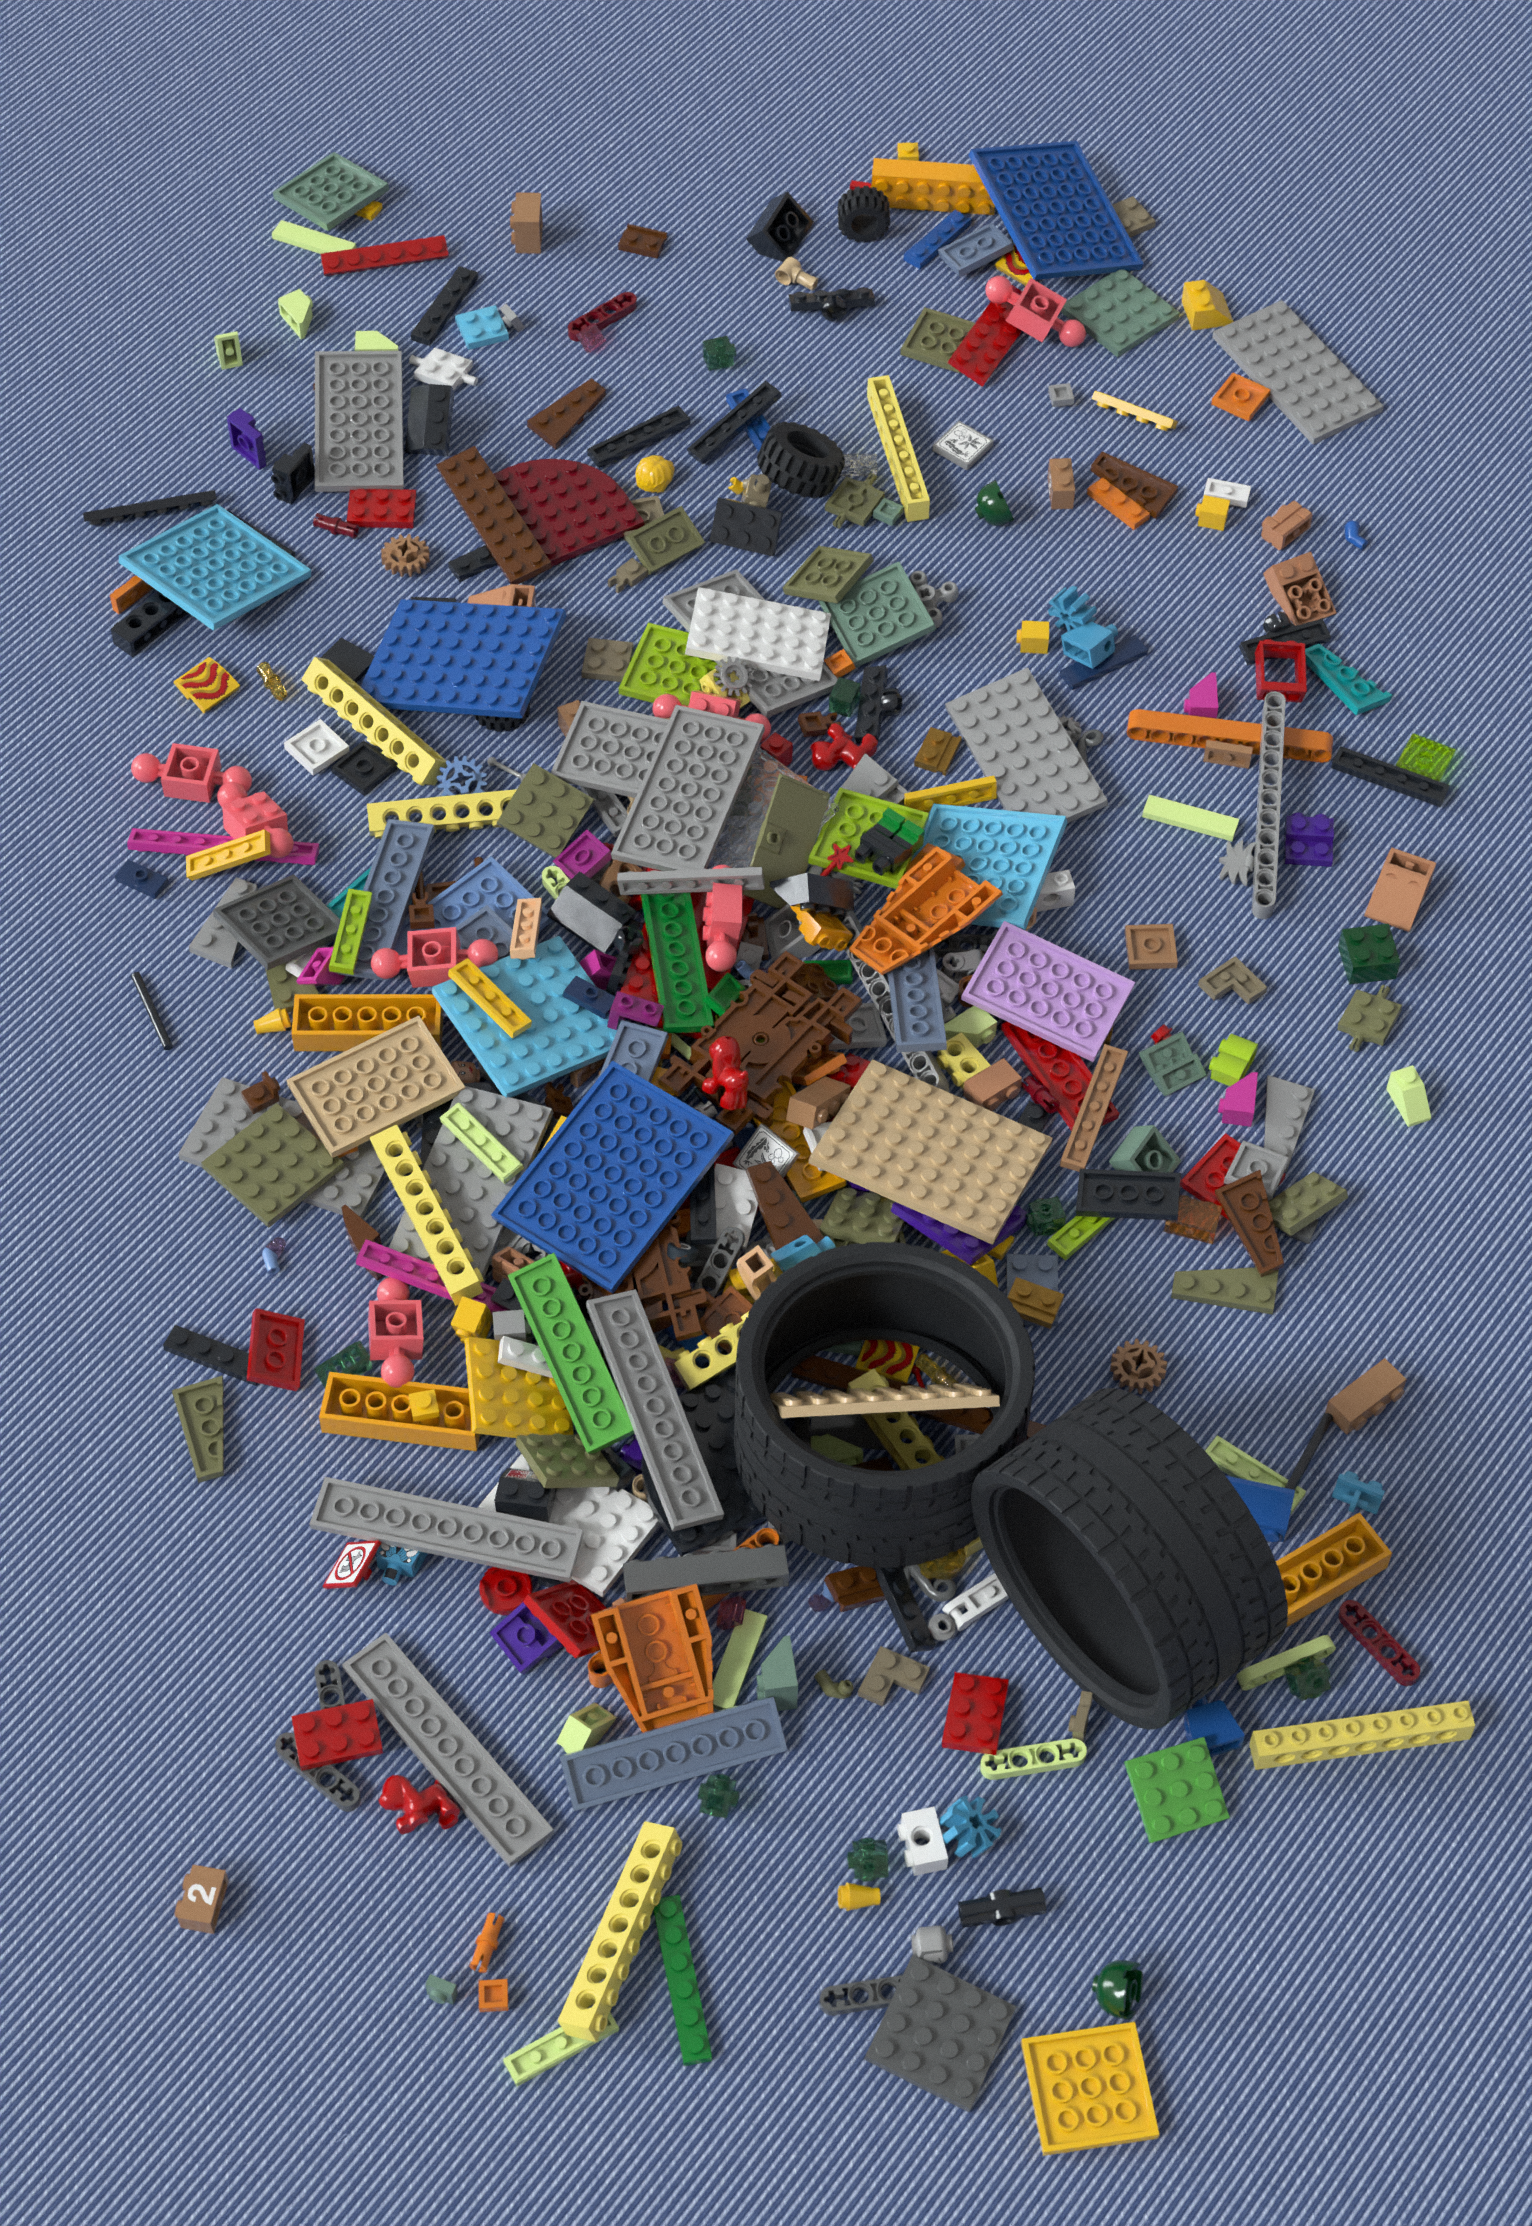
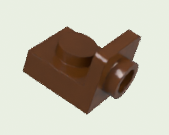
M266 1071L261 1073L263 1081L241 1091L243 1100L253 1114L280 1101L278 1091L281 1090L276 1078H271Z

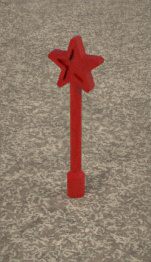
M833 844L835 853L827 857L828 861L832 862L820 875L827 877L836 866L838 870H841L845 862L854 863V860L848 856L852 847L847 845L841 849L836 844Z

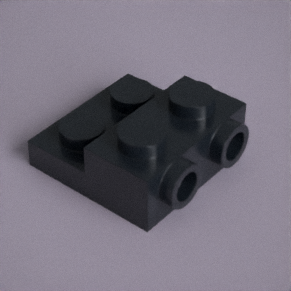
M303 443L299 449L294 451L292 456L284 453L273 464L271 480L275 483L273 494L278 500L292 505L315 478L311 445Z

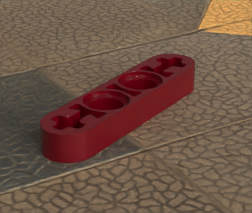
M631 292L621 293L573 320L568 325V337L572 341H582L634 312L637 308L636 295ZM608 310L616 311L613 314L606 313ZM592 319L599 320L598 323H590L589 321Z
M1355 1600L1343 1602L1338 1613V1619L1341 1624L1399 1684L1403 1686L1414 1685L1418 1681L1421 1671L1419 1664L1359 1602ZM1347 1610L1349 1612L1355 1611V1617L1353 1615L1346 1616ZM1372 1628L1376 1631L1377 1636L1373 1639L1366 1638L1362 1630ZM1390 1647L1395 1651L1396 1656L1386 1658L1382 1655L1381 1649ZM1403 1669L1406 1671L1411 1669L1413 1671L1411 1675L1406 1674L1404 1676L1402 1674Z

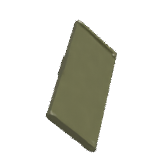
M779 774L750 867H762L765 889L742 890V895L778 910L788 904L770 887V881L806 873L809 856L814 847L831 794L789 776Z

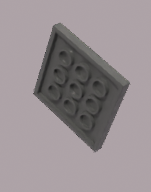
M294 874L213 909V916L266 970H270L336 940L340 919Z
M912 1955L864 2060L970 2112L1016 2006Z

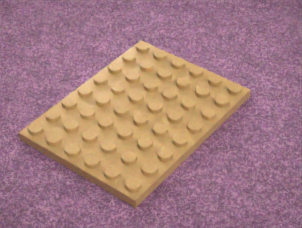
M872 1059L812 1152L809 1164L993 1245L1049 1149L1053 1138Z
M953 1383V1388L943 1384L927 1385V1389L917 1386H901V1391L894 1390L891 1387H876L875 1392L865 1390V1388L849 1389V1394L838 1390H823V1395L815 1394L812 1391L796 1392V1397L786 1394V1392L770 1393L772 1404L781 1418L1000 1406L999 1395L991 1393V1389L969 1383Z

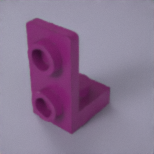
M617 991L610 1009L607 1027L617 1030L619 1022L621 1020L625 1021L626 1018L658 1026L664 1006Z

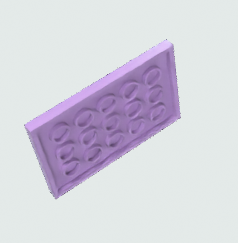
M1004 921L964 990L961 1000L1094 1062L1132 992L1135 982Z

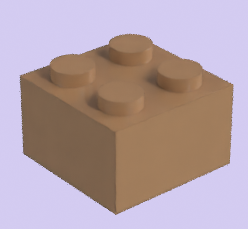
M516 192V199L511 202V213L514 214V216H510V229L514 230V232H511V244H515L516 253L541 254L543 230L541 193Z

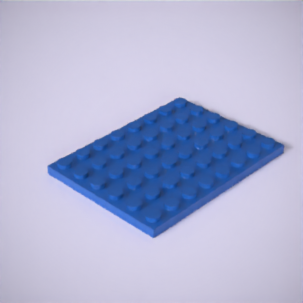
M1078 141L970 150L968 156L1033 280L1112 273L1118 270H1141L1144 263Z
M401 599L361 684V688L386 709L523 718L567 614L565 609Z
M612 1060L491 1216L495 1221L548 1254L555 1253L559 1261L613 1294L734 1137L733 1131Z

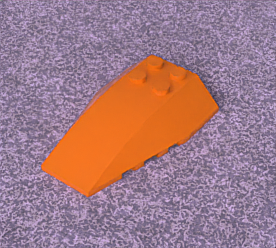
M936 846L901 877L897 889L894 892H890L886 898V904L881 910L878 909L872 923L869 926H865L849 950L878 973L884 975L913 960L942 940L968 926L1001 897L1003 893L986 880L979 885L958 871L953 857Z
M697 1584L665 1590L591 1614L605 1668L642 1732L713 1713L712 1636Z

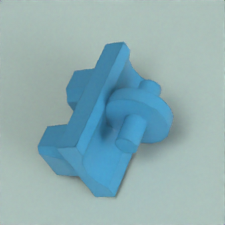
M1347 1471L1344 1475L1340 1473L1332 1497L1350 1504L1348 1511L1352 1513L1358 1507L1377 1515L1385 1493L1382 1490L1383 1485L1376 1481H1370L1368 1484L1358 1481L1359 1477L1357 1474Z

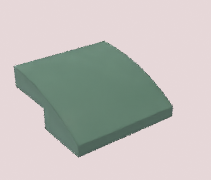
M1178 1032L1138 1052L1145 1068L1163 1096H1167L1206 1076L1197 1053H1192L1183 1032Z

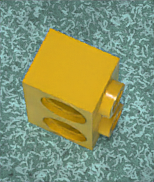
M462 1296L451 1326L456 1335L461 1338L460 1342L465 1344L468 1336L486 1339L493 1324V1315L486 1304Z

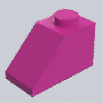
M1211 672L1190 689L1188 699H1184V713H1188L1191 716L1217 719L1218 694L1216 672Z
M334 947L316 949L296 980L298 985L334 986L339 985L343 981L345 975H338L336 972L329 971Z
M594 949L579 964L594 985L605 990L617 958Z
M1258 1072L1250 1073L1226 1089L1225 1098H1220L1218 1113H1222V1123L1251 1127L1255 1109Z

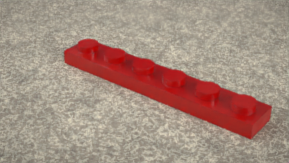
M445 235L320 254L324 276L444 259L449 256Z

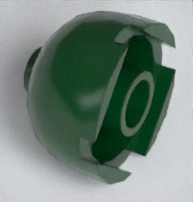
M996 480L982 487L976 498L978 506L974 507L979 519L984 518L992 526H1001L1014 521Z
M1115 1960L1109 1962L1099 1975H1095L1092 1990L1096 1993L1101 2009L1108 2015L1126 2020H1131L1135 2015L1136 2011L1131 2010L1134 2000L1138 2003L1140 2002L1143 1986V1972L1137 1970V1967L1141 1966L1140 1963L1128 1960Z

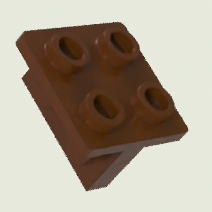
M805 963V969L793 980L813 993V1001L819 997L827 1002L839 991L837 985L830 980L822 966L817 963Z

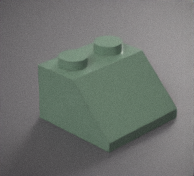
M1155 1125L1133 1127L1109 1160V1163L1115 1170L1173 1173L1181 1162V1159Z
M790 1635L782 1638L761 1664V1675H756L757 1700L774 1696L777 1711L797 1709L798 1682Z

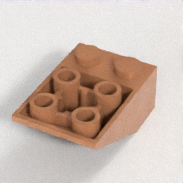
M1311 552L1272 565L1263 573L1271 594L1294 625L1305 624L1336 614L1334 605Z
M507 585L469 596L468 603L535 607V586Z
M1391 847L1364 916L1410 932L1432 881L1436 862Z

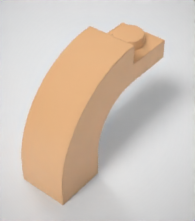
M759 1245L737 1260L739 1274L755 1301L772 1282L776 1281L773 1273L774 1265Z

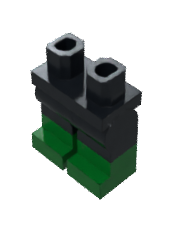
M888 807L876 825L860 837V845L855 851V860L861 864L866 863L869 859L874 861L872 869L880 876L887 871L893 874L899 866L923 846L925 830L909 820L905 822V817Z

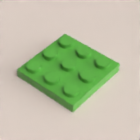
M1204 1737L1124 1761L1149 1843L1230 1818Z

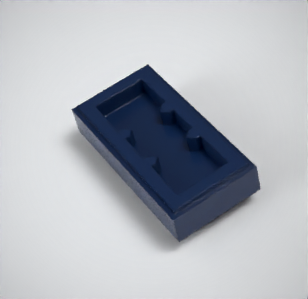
M127 860L115 875L117 882L154 899L158 897L169 883L167 877L130 860Z
M575 976L563 991L564 998L603 1019L610 1013L615 996L578 976Z

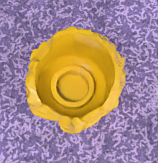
M659 455L643 458L635 472L637 486L645 492H664L674 475L672 461L666 460L663 456Z

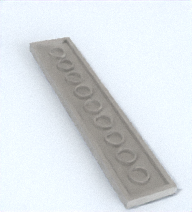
M636 1289L587 1300L586 1308L630 1418L672 1532L723 1519V1509Z
M329 1477L324 1478L310 1521V1528L368 1541L379 1540L382 1544L569 1583L584 1535L581 1529Z
M384 1633L342 1664L343 1670L369 1700L373 1699L374 1707L431 1775L440 1782L447 1794L509 1868L554 1834V1829L387 1633Z

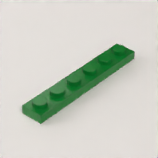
M680 1895L664 1897L654 1907L653 1913L683 2066L685 2067L712 2061V2054Z

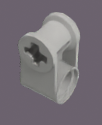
M978 949L948 953L942 960L943 968L941 972L956 983H959L963 977L974 975L984 954Z

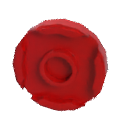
M491 1567L484 1573V1577L480 1581V1599L491 1612L509 1615L523 1603L528 1594L533 1593L532 1579L526 1573Z

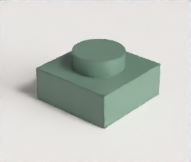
M884 498L873 511V518L893 526L903 513V506Z
M429 1975L425 1983L429 1998L439 2004L447 2002L453 2005L458 1996L456 1984L434 1975Z

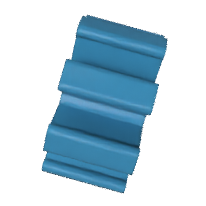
M1071 586L1068 590L1066 587L1063 588L1049 601V604L1052 605L1048 609L1049 615L1060 618L1055 625L1061 629L1066 624L1068 632L1096 620L1093 617L1097 612L1096 607L1085 604L1090 597L1087 593L1079 597L1078 588L1075 586Z
M965 1795L947 1808V1812L939 1818V1826L943 1825L949 1828L942 1835L945 1845L953 1839L958 1840L957 1850L954 1852L956 1856L962 1858L971 1851L972 1858H976L993 1845L992 1842L1000 1836L1001 1829L990 1825L999 1815L995 1809L983 1815L981 1811L985 1799L978 1796L969 1803L967 1800L968 1796Z

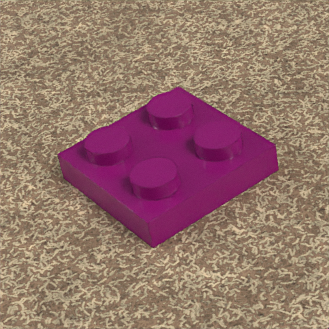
M586 830L557 856L553 863L570 879L579 871L591 878L612 859L611 851L590 831Z

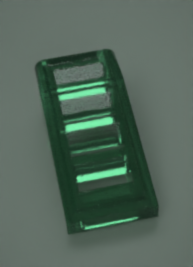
M359 1340L314 1368V1371L323 1387L326 1388L328 1379L326 1371L330 1370L331 1372L338 1373L335 1367L339 1365L342 1370L340 1373L360 1375L372 1369V1362ZM359 1356L360 1360L356 1361L355 1357ZM349 1361L351 1366L347 1367L345 1362Z

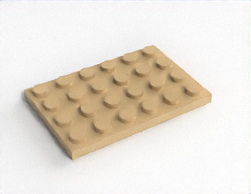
M420 1016L408 1020L286 1080L288 1087L332 1158L370 1140V1137L394 1125L399 1126L454 1099V1097L459 1095L460 1091L465 1089L462 1081Z

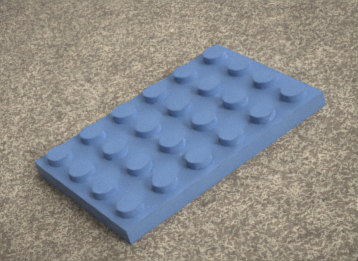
M490 856L428 902V904H433L435 928L410 929V917L405 919L394 950L399 955L407 954L408 931L456 927L486 905L513 930L517 900L535 897ZM543 905L539 931L553 922L552 919L547 917L548 910ZM433 986L427 987L432 992Z

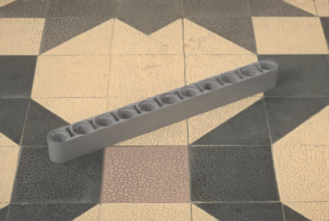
M1276 691L1266 695L1262 710L1252 913L1259 919H1267L1272 915L1276 900L1286 704L1284 695Z
M854 911L845 912V916L837 918L853 936L844 950L895 1041L887 973L881 975L850 952L849 948L863 931V928ZM931 1051L901 1052L916 1079L930 1085L936 1082L935 1087L946 1092L949 1091V1083Z

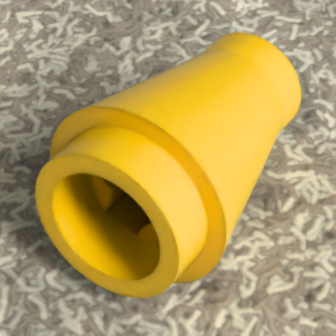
M277 1008L260 1019L253 1021L258 1035L286 1031V1028L291 1027V1021L286 1008L281 1010Z
M847 1882L845 1885H839L838 1906L840 1909L845 1908L846 1911L880 1904L881 1895L879 1888Z

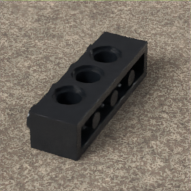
M158 591L111 628L113 643L128 655L134 657L187 615L188 612Z

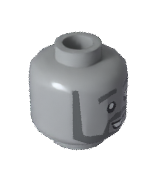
M943 1926L920 1927L917 1929L916 1935L911 1937L913 1955L930 1964L944 1963L948 1959V1952H954L952 1934L947 1935Z

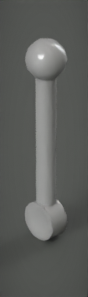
M490 757L487 760L490 766L495 765L520 778L521 782L526 774H520L497 762L494 757Z

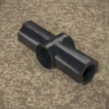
M1042 1888L1018 1892L1002 1889L989 1893L987 1897L958 1902L959 1918L962 1927L967 1928L993 1923L995 1926H1005L1014 1923L1018 1918L1046 1914L1044 1892Z

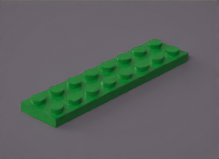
M690 892L641 894L659 1004L664 1006L661 1015L664 1032H701L702 1027L706 1025L714 1028L711 1008L703 1001L708 995Z

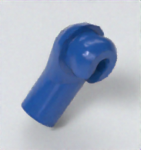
M1350 520L1345 525V539L1360 550H1363L1367 546L1368 541L1359 536L1360 524L1357 521Z

